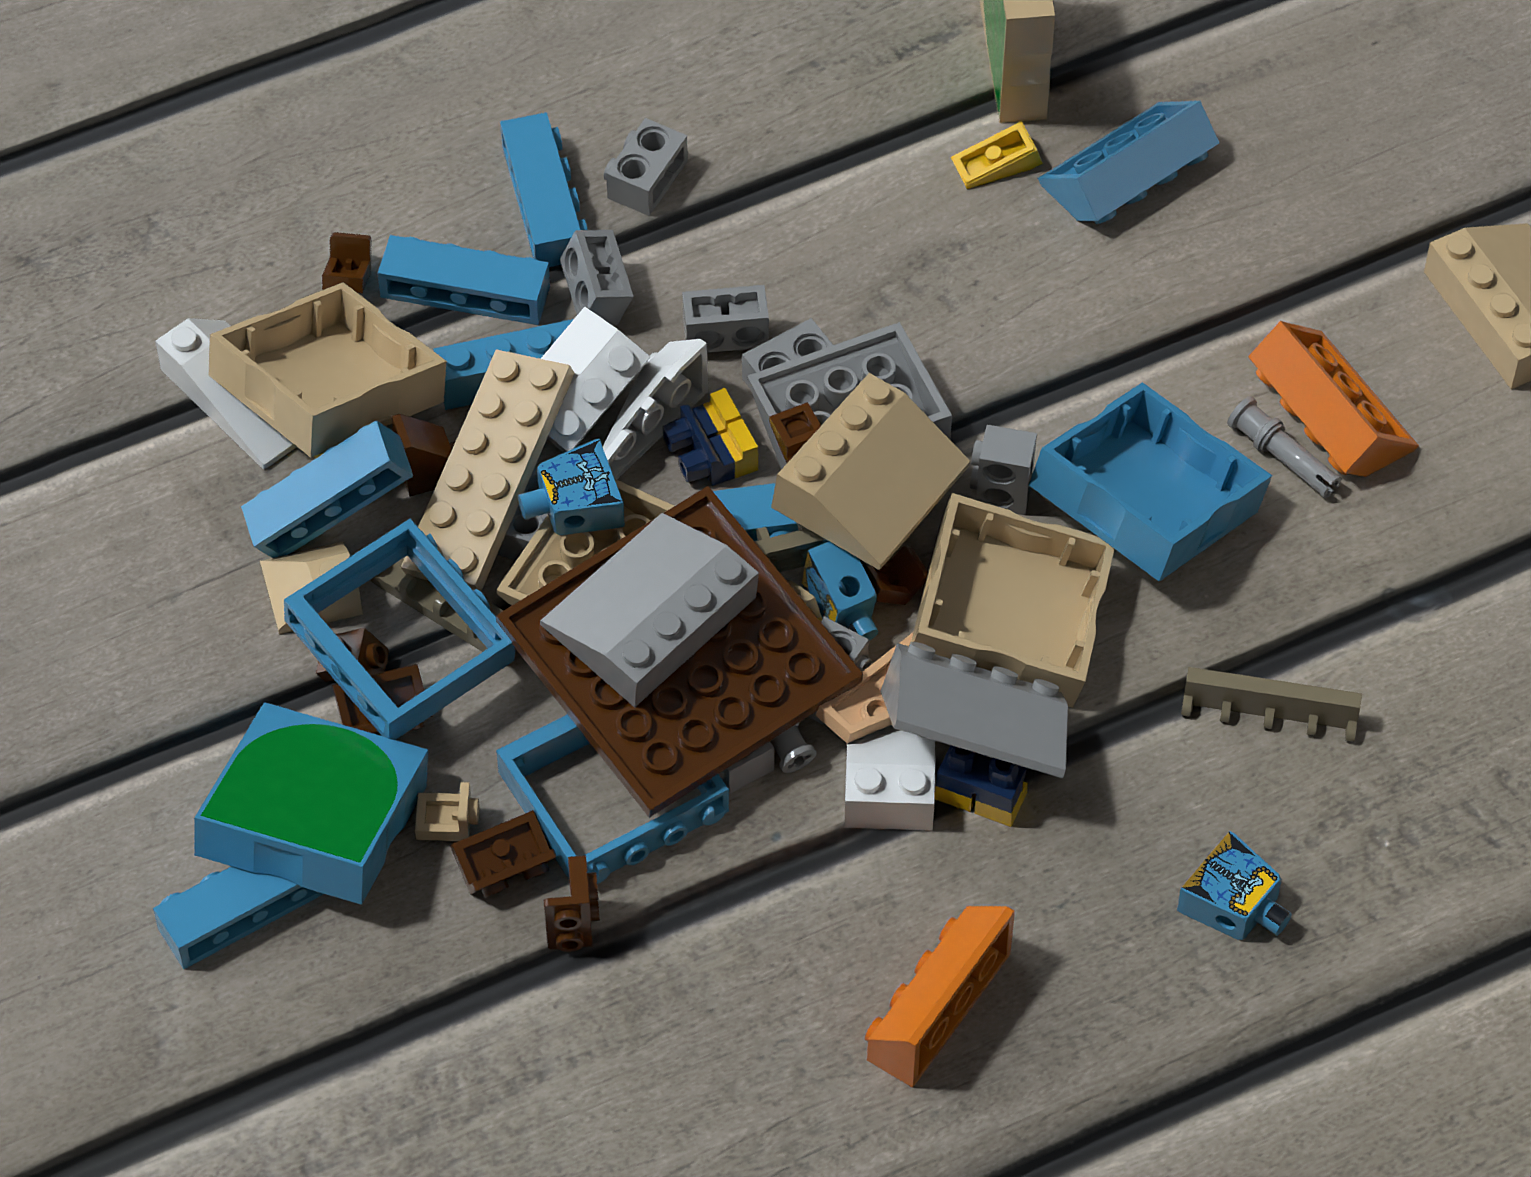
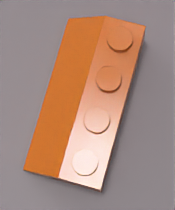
M1280 321L1248 356L1258 368L1256 375L1267 386L1275 388L1282 397L1280 403L1284 409L1293 416L1299 417L1306 426L1304 428L1305 434L1314 443L1324 447L1330 455L1328 457L1329 463L1341 474L1367 477L1414 452L1419 446L1322 331Z
M967 906L958 919L951 917L947 921L939 936L941 942L933 952L927 950L921 956L915 968V977L909 985L902 983L898 987L890 1002V1007L892 1008L883 1019L877 1017L870 1025L865 1035V1040L868 1042L867 1061L913 1088L1010 956L1015 915L1013 909L1008 906Z

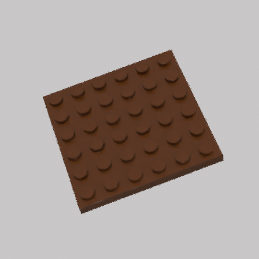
M709 486L664 512V514L726 544L757 570L759 576L756 598L636 707L632 706L542 627L540 620L653 520L496 615V622L510 638L516 650L649 818L816 712L820 705L857 686L863 679L861 670Z

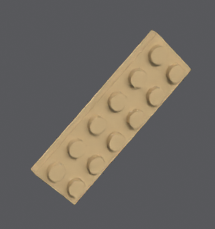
M495 350L418 526L426 536L428 534L432 535L437 544V550L446 560L452 559L459 566L463 573L464 581L472 590L478 589L480 592L482 591L519 505L518 495L523 494L573 379L575 373L568 364ZM406 556L400 567L403 572L416 578L428 580L411 559Z

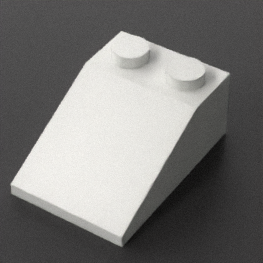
M889 725L847 743L844 828L933 831L935 740L895 729L893 725Z

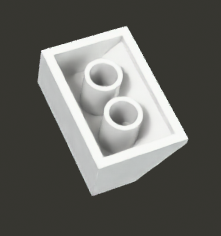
M586 307L581 310L541 358L568 364L575 373L547 439L563 453L574 449L650 359L646 352L621 331Z

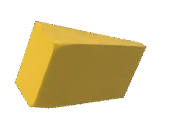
M1022 121L950 157L967 189L1022 173L1043 164L1038 150Z

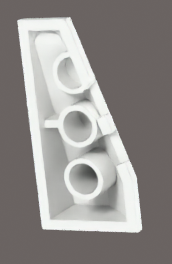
M186 319L155 341L161 370L263 470L267 469L297 446L209 376L210 334L230 327V325L224 320Z
M693 339L669 342L658 353H652L649 361L641 369L602 446L614 479L617 480L663 436L662 426L681 418L680 406L689 405L692 408L708 392L707 343L703 340Z

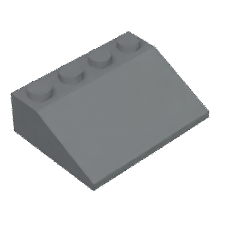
M900 322L747 376L749 387L781 469L787 463L771 428L769 416L808 402L822 425L868 373L906 393L951 440L952 414Z
M661 513L540 620V625L632 706L636 707L756 598L759 572L726 544Z
M910 642L909 646L897 643L881 688V694L893 728L1063 778L1066 771L1068 704L1062 692H1059L1057 685L1042 679H1035L1034 683L1017 679L1018 674L1002 667L995 666L992 671L976 667V661L958 654H952L951 659L935 654V649L919 642Z

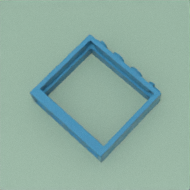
M408 519L284 599V621L383 737L394 740L515 660V647L496 622V617L490 611V605L485 596L478 589L472 590L464 581V576L459 566L452 559L446 560L437 550V544L432 535L428 534L426 536L411 519ZM408 556L488 649L397 708L318 613Z
M567 714L496 750L498 773L525 813L534 811L549 849H554L557 855L555 859L570 881L568 857L576 855L525 779V776L590 744ZM719 774L697 787L701 792L700 796L585 854L587 873L596 872L597 884H599L617 869L625 865L638 864L650 852L664 845L670 846L680 842L687 833L702 825L715 824L723 818L725 813L729 812L728 787Z

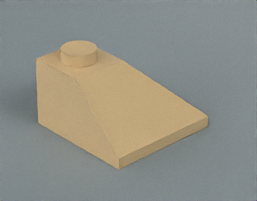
M343 542L260 561L279 634L293 631L284 621V599L348 559L350 554ZM359 587L319 612L318 615L325 623L363 615Z

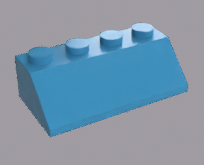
M1201 101L1158 102L1040 176L1038 181L1077 221H1094L1095 224H1100L1117 215L1115 209L1123 204H1133L1148 195L1146 190L1153 185H1162L1175 179L1178 176V169L1185 165L1197 164L1208 157L1207 151L1220 142Z

